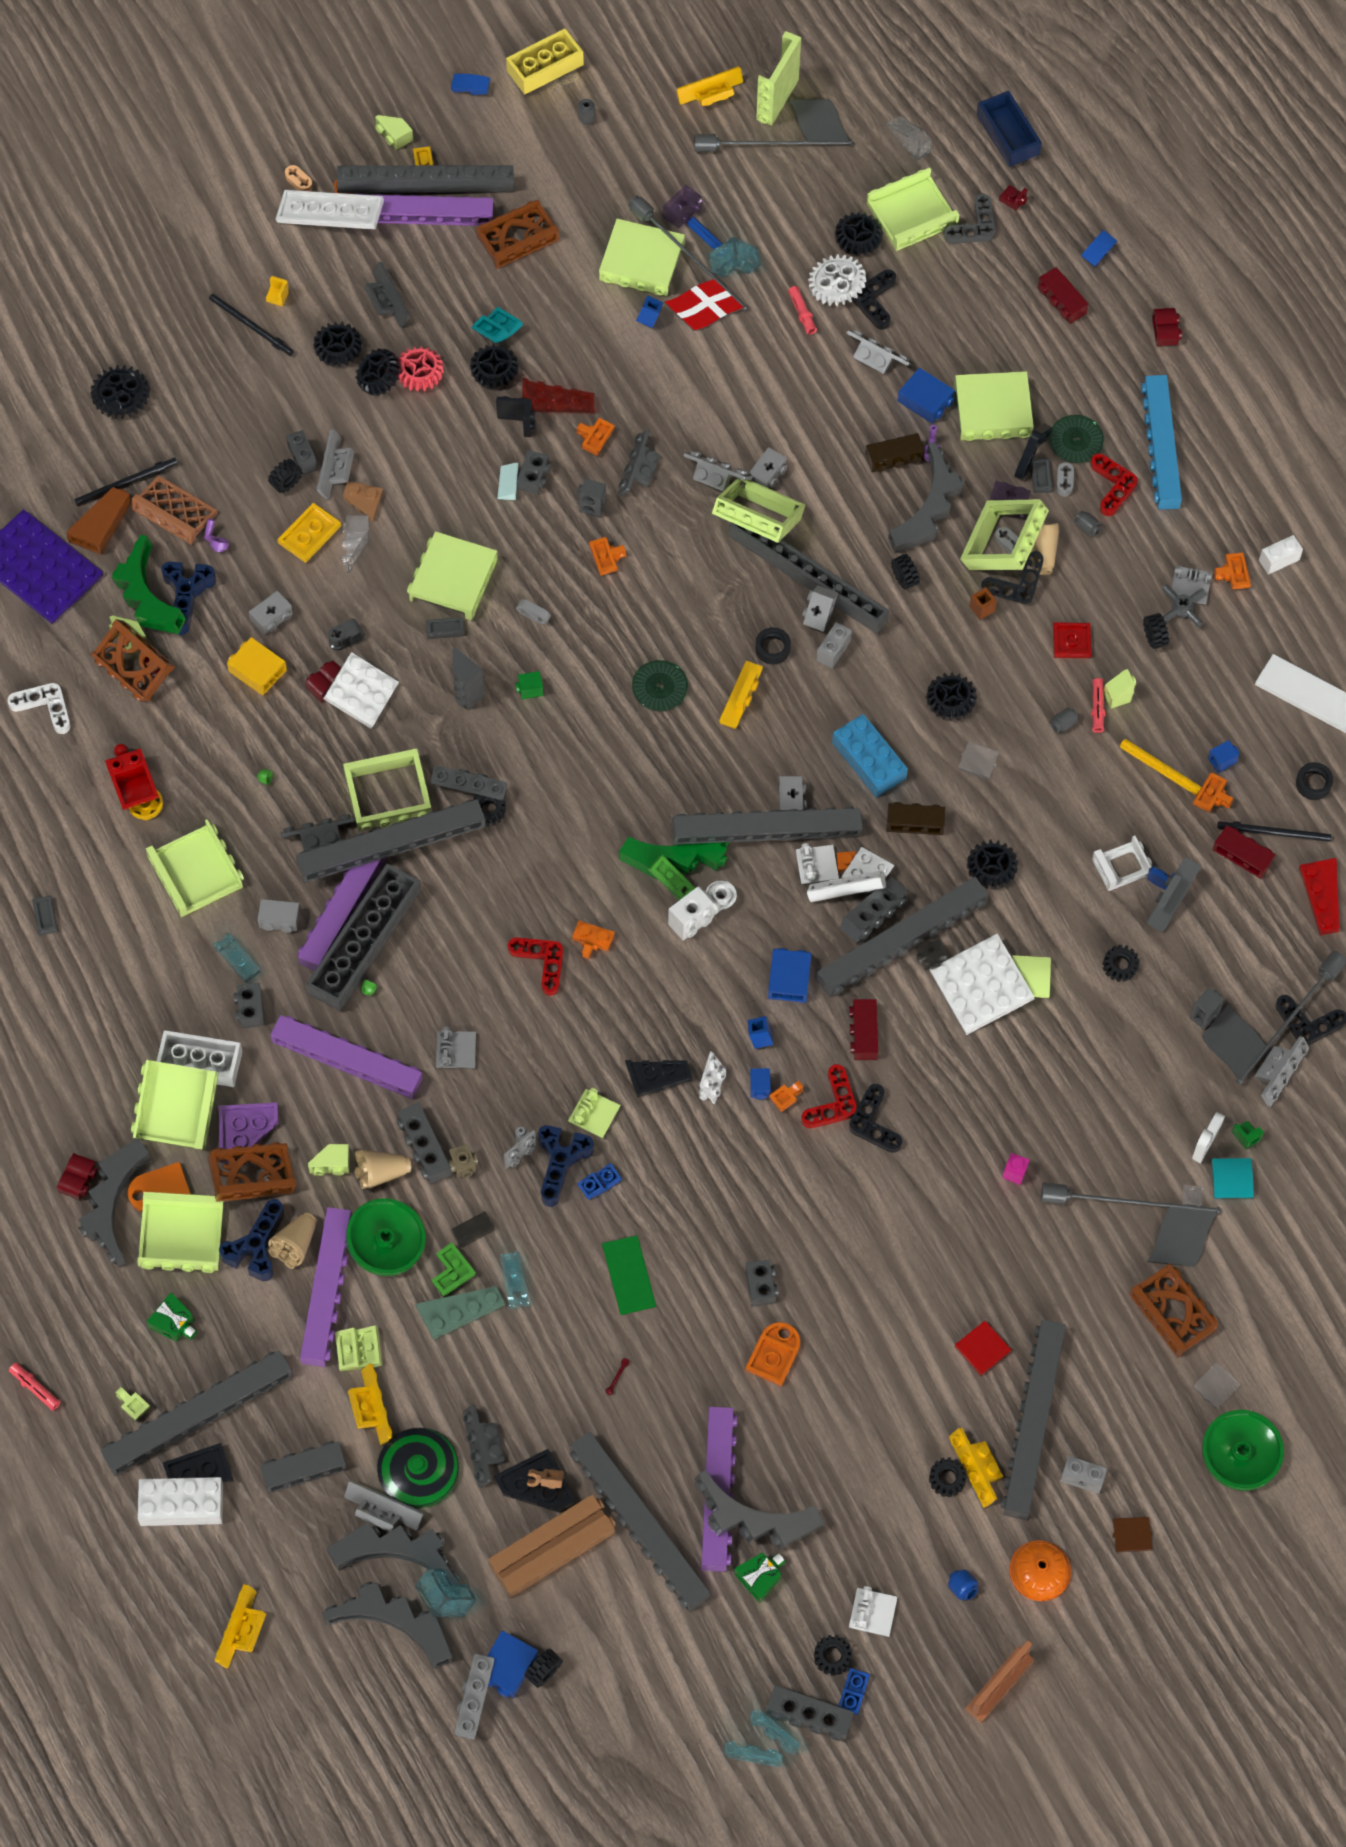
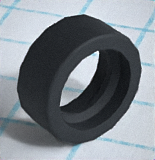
M774 627L761 631L756 638L755 651L757 657L767 664L775 665L782 663L790 654L791 641L789 635L784 630ZM776 638L783 642L784 649L776 654L768 653L763 650L762 643L766 639Z
M1316 762L1307 763L1301 767L1296 778L1298 792L1310 800H1319L1327 796L1333 784L1331 770L1327 766ZM1309 773H1317L1325 779V786L1318 790L1311 789L1304 783V776Z

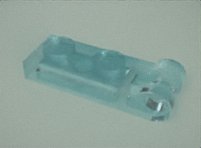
M229 933L223 936L224 939L220 942L216 941L213 943L215 950L220 953L244 983H247L261 973L259 967Z
M520 1252L500 1255L509 1309H515V1306L523 1305V1307L529 1306ZM521 1292L520 1298H514L513 1294Z
M756 1709L751 1712L750 1723L752 1726H760L764 1729V1734L769 1739H776L781 1743L780 1747L788 1754L792 1752L796 1755L799 1752L801 1744L762 1711Z
M728 1741L724 1747L725 1756L731 1759L781 1768L783 1755L779 1754L777 1750L767 1749L766 1752L758 1750V1747L747 1745L746 1748L739 1747L733 1741Z

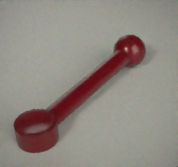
M627 1358L622 1359L619 1371L610 1387L605 1390L607 1395L613 1394L616 1382L624 1368L629 1365Z

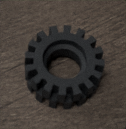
M285 459L283 463H278L279 466H275V470L271 471V475L268 477V482L279 493L288 492L290 488L294 487L295 483L299 482L298 479H301L300 475L303 474L302 469L292 459Z
M905 553L891 560V567L894 570L893 574H895L896 580H898L899 585L904 590L920 583L919 572L916 570L917 567L908 554Z
M1157 613L1144 617V632H1146L1145 636L1148 639V644L1150 643V647L1155 649L1168 645L1169 633L1167 632L1168 628L1162 614Z
M480 795L474 796V800L478 799L480 807L485 803H493L496 806L495 811L491 813L483 812L486 826H490L489 823H492L494 826L496 821L500 823L501 818L504 819L506 813L504 800L501 801Z
M1115 945L1112 949L1108 950L1103 961V971H1107V977L1110 975V979L1114 980L1116 978L1117 982H1120V980L1124 982L1128 978L1130 980L1135 975L1139 967V959H1137L1138 954L1133 953L1134 949L1128 950L1129 946L1125 945V948H1122V945H1119L1117 948ZM1119 957L1124 958L1128 962V967L1123 970L1118 969L1114 965V960Z
M948 1457L947 1460L941 1458L940 1461L937 1460L935 1465L932 1466L929 1475L931 1488L935 1489L936 1494L941 1493L942 1497L948 1495V1497H952L953 1494L955 1496L958 1495V1492L963 1490L967 1479L966 1469H963V1464H959L957 1459L951 1460V1457ZM943 1471H952L955 1474L956 1480L952 1484L943 1483L940 1479V1474Z
M828 1635L827 1638H821L814 1651L815 1665H818V1669L820 1671L823 1670L826 1675L827 1673H831L830 1676H834L835 1673L841 1674L851 1662L852 1650L849 1647L850 1644L846 1643L843 1637L841 1639L838 1638V1635H835V1637ZM827 1649H838L841 1658L837 1662H829L825 1658Z
M551 1648L547 1649L528 1668L529 1670L526 1671L525 1677L539 1688L556 1673L563 1660Z

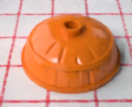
M1036 1540L1028 1542L1017 1549L1011 1559L1009 1573L1014 1587L1020 1594L1031 1600L1048 1601L1058 1597L1067 1588L1071 1578V1565L1066 1554L1057 1545L1048 1541ZM1043 1562L1046 1567L1040 1568L1038 1564Z

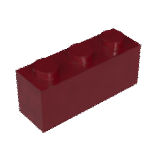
M1057 267L1039 277V292L1049 299L1050 304L1056 307L1063 319H1066L1071 324L1087 314L1089 303Z
M1227 825L1213 846V851L1259 879H1262L1276 855L1269 848L1262 847L1254 839L1242 835L1236 828H1231Z
M853 999V1005L849 1006V1018H853V1024H850L849 1030L850 1036H853L854 1041L850 1042V1054H854V1060H878L877 999Z

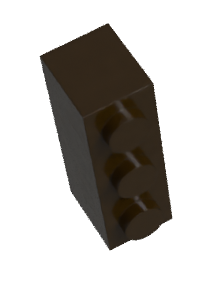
M919 433L866 445L865 455L872 473L882 472L893 467L899 468L910 463H919L924 460L925 450Z
M901 802L888 803L886 832L943 836L945 807L936 804L925 806L919 803L911 805Z

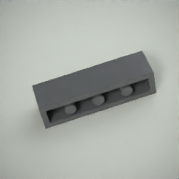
M329 1441L324 1443L322 1447H310L303 1450L302 1453L296 1455L295 1453H290L282 1459H270L265 1461L263 1465H260L268 1494L347 1470L339 1441Z

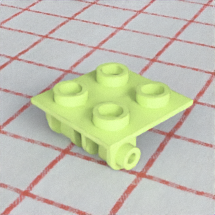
M595 1088L585 1089L568 1122L603 1138L621 1105L598 1095V1091Z

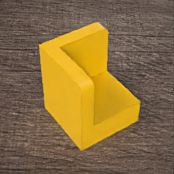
M271 276V287L267 293L266 302L283 307L289 294L288 281Z

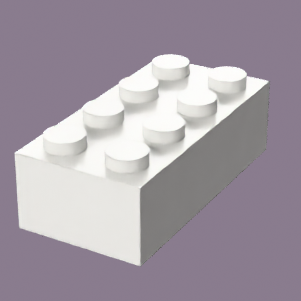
M164 1030L157 1062L219 1072L217 1085L234 1087L242 1057V1047L239 1042Z
M221 1477L139 1479L138 1521L140 1526L222 1524L223 1482Z

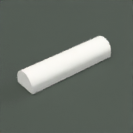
M881 870L810 884L807 891L810 902L883 889L886 887L885 876Z

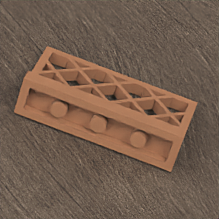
M159 475L140 495L136 494L132 498L133 511L190 545L196 541L197 534L207 525V520L213 519L218 514V510ZM161 483L166 486V489L156 490L155 487ZM178 493L181 498L170 499V494ZM167 494L168 499L157 500V495ZM154 495L155 500L148 501L144 499L146 496ZM184 502H193L195 507H185ZM182 503L183 508L172 509V504ZM169 504L170 509L163 510L159 505ZM205 510L210 512L208 516H200L199 511ZM186 512H197V517L187 518ZM184 513V518H176L173 514ZM188 522H199V525L193 528L188 525Z
M1028 1640L1021 1648L1018 1646L965 1708L980 1723L985 1720L1034 1662V1659L1029 1655L1032 1643Z

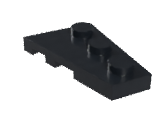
M625 1060V1065L637 1097L693 1081L687 1060H663L662 1062H650V1060L632 1062V1060Z
M221 1443L163 1462L168 1479L221 1477L222 1482H234Z

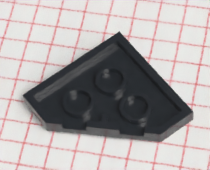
M549 1449L494 1475V1480L503 1496L554 1512H560L576 1504V1500L565 1479H563L562 1487L555 1489L541 1486V1483L535 1487L527 1485L528 1479H535L533 1476H528L530 1469L541 1472L544 1469L559 1470Z

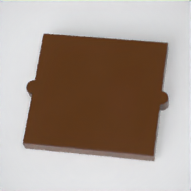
M1149 1517L1113 1519L1114 1533L1112 1537L1115 1538L1116 1552L1152 1551V1532L1150 1531Z

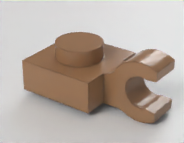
M530 1469L528 1476H533L535 1479H528L527 1485L535 1487L541 1483V1486H546L550 1489L561 1488L564 1471L544 1469L541 1472Z

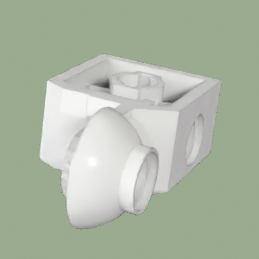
M715 881L707 887L706 891L698 886L669 908L668 925L683 941L686 938L693 937L702 926L706 927L711 923L715 914L734 904L737 897L736 889L726 881ZM723 895L725 896V898L720 899L717 896Z

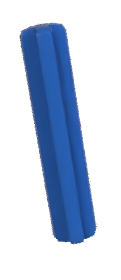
M695 217L688 220L687 225L720 256H724L728 252V248Z

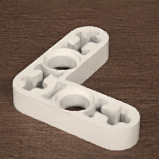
M50 683L9 695L7 700L12 711L17 712L47 704L54 730L59 734H65L70 730L69 717L62 691L58 684ZM51 690L55 691V695L51 694ZM31 695H40V698L38 700H30ZM18 699L19 704L15 705L14 700ZM55 705L62 706V710L59 712H54L52 708ZM62 717L63 727H60L58 718Z
M1216 1112L1207 1130L1204 1129L1192 1157L1196 1162L1202 1163L1225 1119V1115Z

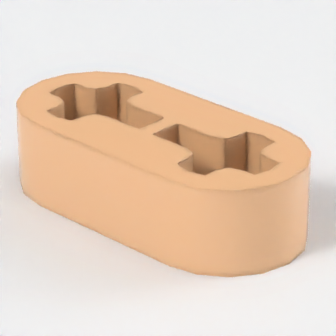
M290 165L285 169L286 180L297 191H312L311 178L299 167Z

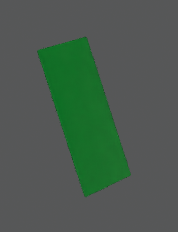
M635 1235L602 1243L620 1315L656 1307L638 1236Z

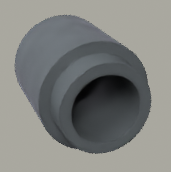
M583 99L578 103V118L583 124H591L595 119V103L590 99Z
M1081 511L1074 519L1076 526L1089 537L1098 535L1102 529L1101 522L1089 512Z
M1067 707L1053 716L1049 723L1055 733H1063L1077 724L1078 715L1074 709Z

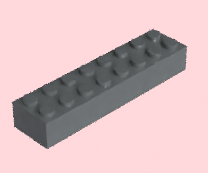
M386 864L307 982L306 989L308 995L341 1012L420 893L421 887L418 879Z

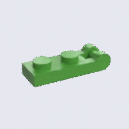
M663 855L659 856L648 869L677 898V901H680L695 889ZM683 888L686 891L684 894L681 892Z

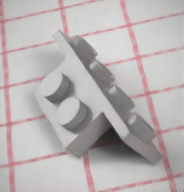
M855 329L853 332L847 331L846 334L861 341L853 358L883 374H886L893 359L909 367L912 366L908 362L909 358L900 354L898 357L893 354L894 350L884 346V348L877 346L879 342L870 337L868 340L862 338L863 334Z
M334 429L330 430L329 437L327 438L326 451L317 485V492L325 500L330 498L332 484L348 482L355 452L352 448L340 449L342 437Z
M691 450V452H686L683 455L698 462L693 480L718 490L724 491L728 488L731 475L742 480H752L753 476L747 474L748 471L737 468V470L733 469L731 464L722 462V464L718 463L716 458L710 456L705 458L698 451Z
M1299 1036L1291 1050L1274 1046L1255 1074L1257 1080L1269 1083L1261 1095L1267 1106L1271 1107L1278 1099L1280 1092L1287 1085L1291 1075L1307 1054L1309 1046L1304 1037Z
M353 1480L349 1481L344 1495L346 1499L359 1504L355 1516L363 1521L375 1524L383 1530L392 1531L398 1523L418 1530L424 1514L422 1511Z
M475 1654L473 1657L468 1681L465 1680L463 1683V1701L460 1700L457 1707L459 1717L455 1729L456 1736L472 1740L476 1737L494 1665V1658L479 1654Z

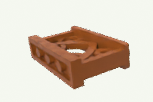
M538 199L530 201L518 209H513L503 216H498L490 222L482 223L476 228L478 240L484 246L497 269L559 240L558 228L553 224ZM534 214H538L540 216L539 220L536 223H533L535 220V216L533 218L528 217ZM542 222H544L547 229H544L540 226ZM511 226L527 228L523 240L506 238ZM491 235V238L499 240L490 241L487 239V236ZM499 245L500 251L495 252L492 246Z
M115 619L112 628L96 650L91 653V656L95 658L94 662L101 667H105L108 670L107 673L111 677L117 678L123 688L132 691V696L140 702L142 700L149 702L169 672H172L176 667L128 623ZM120 632L117 644L112 643ZM129 642L132 643L131 649L124 648L125 646L128 647ZM109 647H115L116 652L110 651L112 659L108 660L105 656V651ZM140 650L139 664L142 670L126 671L124 652L134 653ZM146 657L150 659L149 663H146L148 667H146L144 664V659ZM159 668H161L160 671H159V672L157 673V675L155 676V678L153 679V676L151 675V673H153V672H155L156 670H158ZM144 676H147L149 679V686L145 690H142L139 687V682L142 681L143 685H145L146 678Z
M287 1143L254 1144L251 1147L235 1146L231 1149L216 1148L210 1151L207 1158L215 1189L216 1202L293 1194L297 1186L291 1168ZM279 1156L281 1164L274 1168L273 1165L276 1159L270 1160L269 1157ZM228 1161L229 1165L223 1164V1167L226 1170H230V1172L222 1171L218 1167V1162ZM248 1161L265 1170L259 1175L257 1182L252 1183L247 1176L237 1173ZM284 1170L285 1179H282L278 1171ZM270 1175L267 1177L270 1181H263V1177ZM220 1176L228 1177L225 1186H222ZM240 1179H241V1180H243L245 1183H244V1184H238V1181H240Z
M1170 1263L1139 1285L1137 1284L1131 1288L1129 1296L1177 1358L1216 1332L1218 1328V1321L1215 1316L1207 1312L1204 1302L1200 1298L1197 1299L1193 1294L1190 1284L1182 1280L1179 1270L1176 1267H1172ZM1162 1278H1169L1173 1286L1168 1287L1165 1282L1164 1290H1161L1159 1281ZM1154 1284L1156 1291L1143 1292V1290ZM1158 1299H1160V1301H1161V1304H1162V1307H1161V1308H1156V1307L1153 1305L1154 1303H1158V1304H1159ZM1165 1299L1177 1300L1185 1304L1184 1322L1174 1317L1164 1319L1162 1314L1166 1308ZM1201 1319L1205 1324V1329L1203 1331H1194L1189 1326L1191 1324L1193 1327H1199L1200 1325L1196 1323V1320ZM1177 1323L1178 1325H1176V1329H1172L1170 1324ZM1187 1332L1195 1336L1186 1343L1181 1341Z

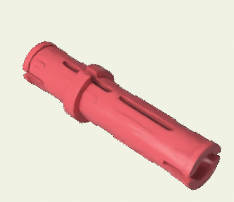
M792 286L789 288L788 293L798 312V319L803 324L806 334H814L817 328L812 319L813 315L808 310L799 287Z
M1096 678L1092 681V731L1101 733L1104 731V717L1106 716V711L1104 710V680Z
M18 1362L10 1367L8 1372L21 1382L20 1385L27 1387L51 1411H54L60 1405L61 1401L34 1378L35 1375L33 1373H28Z

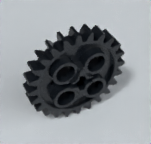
M116 365L114 370L110 366L109 372L103 369V376L97 374L98 380H93L94 385L91 386L92 392H90L92 402L97 410H101V414L107 412V417L114 414L115 419H117L118 415H121L122 419H124L125 414L131 417V412L138 414L137 408L143 410V404H147V398L150 397L147 379H145L144 374L140 375L139 370L134 371L132 366L128 370L126 365L122 369Z

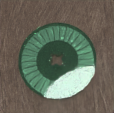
M1069 415L1059 419L1053 425L1049 442L1054 453L1061 459L1071 463H1084L1090 461L1095 454L1100 453L1103 447L1104 436L1100 426L1092 419L1082 415Z
M655 660L644 664L636 671L632 680V691L636 700L645 708L653 711H667L677 707L684 700L688 691V681L683 670L676 664L665 660ZM657 683L663 685V688L657 686Z

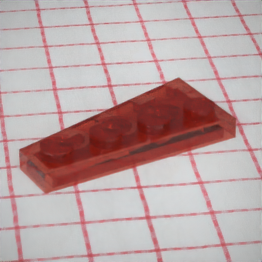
M523 378L522 398L532 399L535 412L594 413V393L577 389L568 390L559 385L550 386L546 385L545 382H532L527 378Z

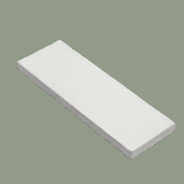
M284 190L276 221L277 223L376 229L384 198L383 196Z
M1273 654L1256 680L1255 685L1346 733V692Z

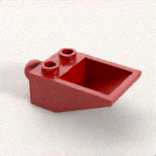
M125 744L116 745L114 748V755L116 757L105 760L122 809L126 810L158 799L159 795L141 748L129 752Z

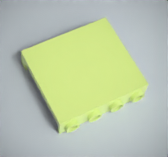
M785 31L782 37L781 60L770 79L760 75L758 77L756 120L771 126L799 80L801 37Z
M930 168L919 170L911 176H905L899 181L888 183L886 186L874 189L867 194L868 207L875 218L878 219V223L881 224L883 231L896 251L941 233L948 226L959 224L960 215L958 211L951 210L931 178Z
M616 219L599 269V280L605 283L618 284L622 287L635 288L639 291L652 292L656 295L668 296L669 285L682 249L659 228ZM668 231L683 246L685 245L684 234Z
M1027 372L955 375L954 389L957 394L961 429L960 440L972 441L974 439L991 440L994 438L1030 437L1034 425Z
M435 531L433 537H430L428 540L426 553L423 552L421 556L420 567H417L415 570V579L408 586L407 593H409L410 601L413 602L414 597L464 612L465 618L472 620L497 563V550Z
M208 819L205 820L206 826L156 850L153 846L146 848L148 859L181 917L243 888L242 880L244 877L241 871L235 869V861L232 855H227L225 851L227 847L223 839H218V831L214 824L210 825Z
M146 1060V1064L143 1063L141 1075H144L143 1082L138 1087L140 1099L139 1102H136L134 1113L137 1114L136 1122H133L131 1126L133 1138L206 1150L219 1072Z
M143 1192L138 1266H142L143 1269L160 1267L167 1271L174 1270V1268L182 1269V1271L186 1272L202 1270L205 1273H213L218 1271L224 1201L216 1202L215 1196Z

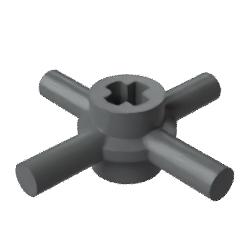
M1167 584L1163 586L1162 590L1172 600V610L1163 615L1164 621L1168 622L1175 616L1179 618L1188 617L1200 628L1204 623L1193 612V603L1206 594L1205 590L1201 588L1190 597L1185 594L1178 596Z

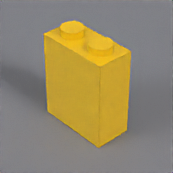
M252 637L248 641L243 642L237 653L232 654L227 661L228 671L262 696L287 671L286 662Z

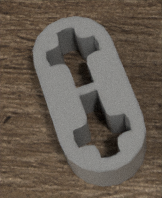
M1065 462L1058 466L1056 490L1060 496L1067 497L1073 491L1074 467L1070 463ZM1063 470H1067V476H1064ZM1063 483H1067V490L1063 489Z
M1000 527L996 531L995 541L1006 552L1011 554L1019 537L1007 527ZM1000 534L1002 536L1007 535V537L1000 538Z
M521 599L516 606V610L521 615L542 625H545L551 617L547 610L525 599Z

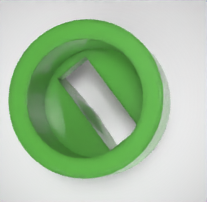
M268 769L260 770L257 774L258 781L266 785L271 783L273 771Z
M363 980L361 992L364 995L370 996L374 994L378 986L371 981Z

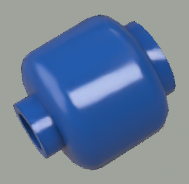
M955 1570L950 1574L948 1588L959 1600H970L978 1593L979 1583L968 1570Z

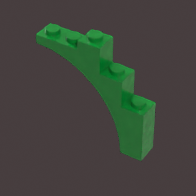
M140 534L130 556L126 560V564L119 563L113 571L111 578L118 588L125 589L123 598L129 607L136 608L134 617L141 627L179 634L186 618L179 608L165 604L150 592L146 569L153 545L147 535Z
M628 837L619 850V860L657 879L648 869L659 856L663 855L679 872L688 876L691 870L694 871L699 862L715 871H718L720 866L723 867L728 859L726 855L730 842L663 846L644 843Z

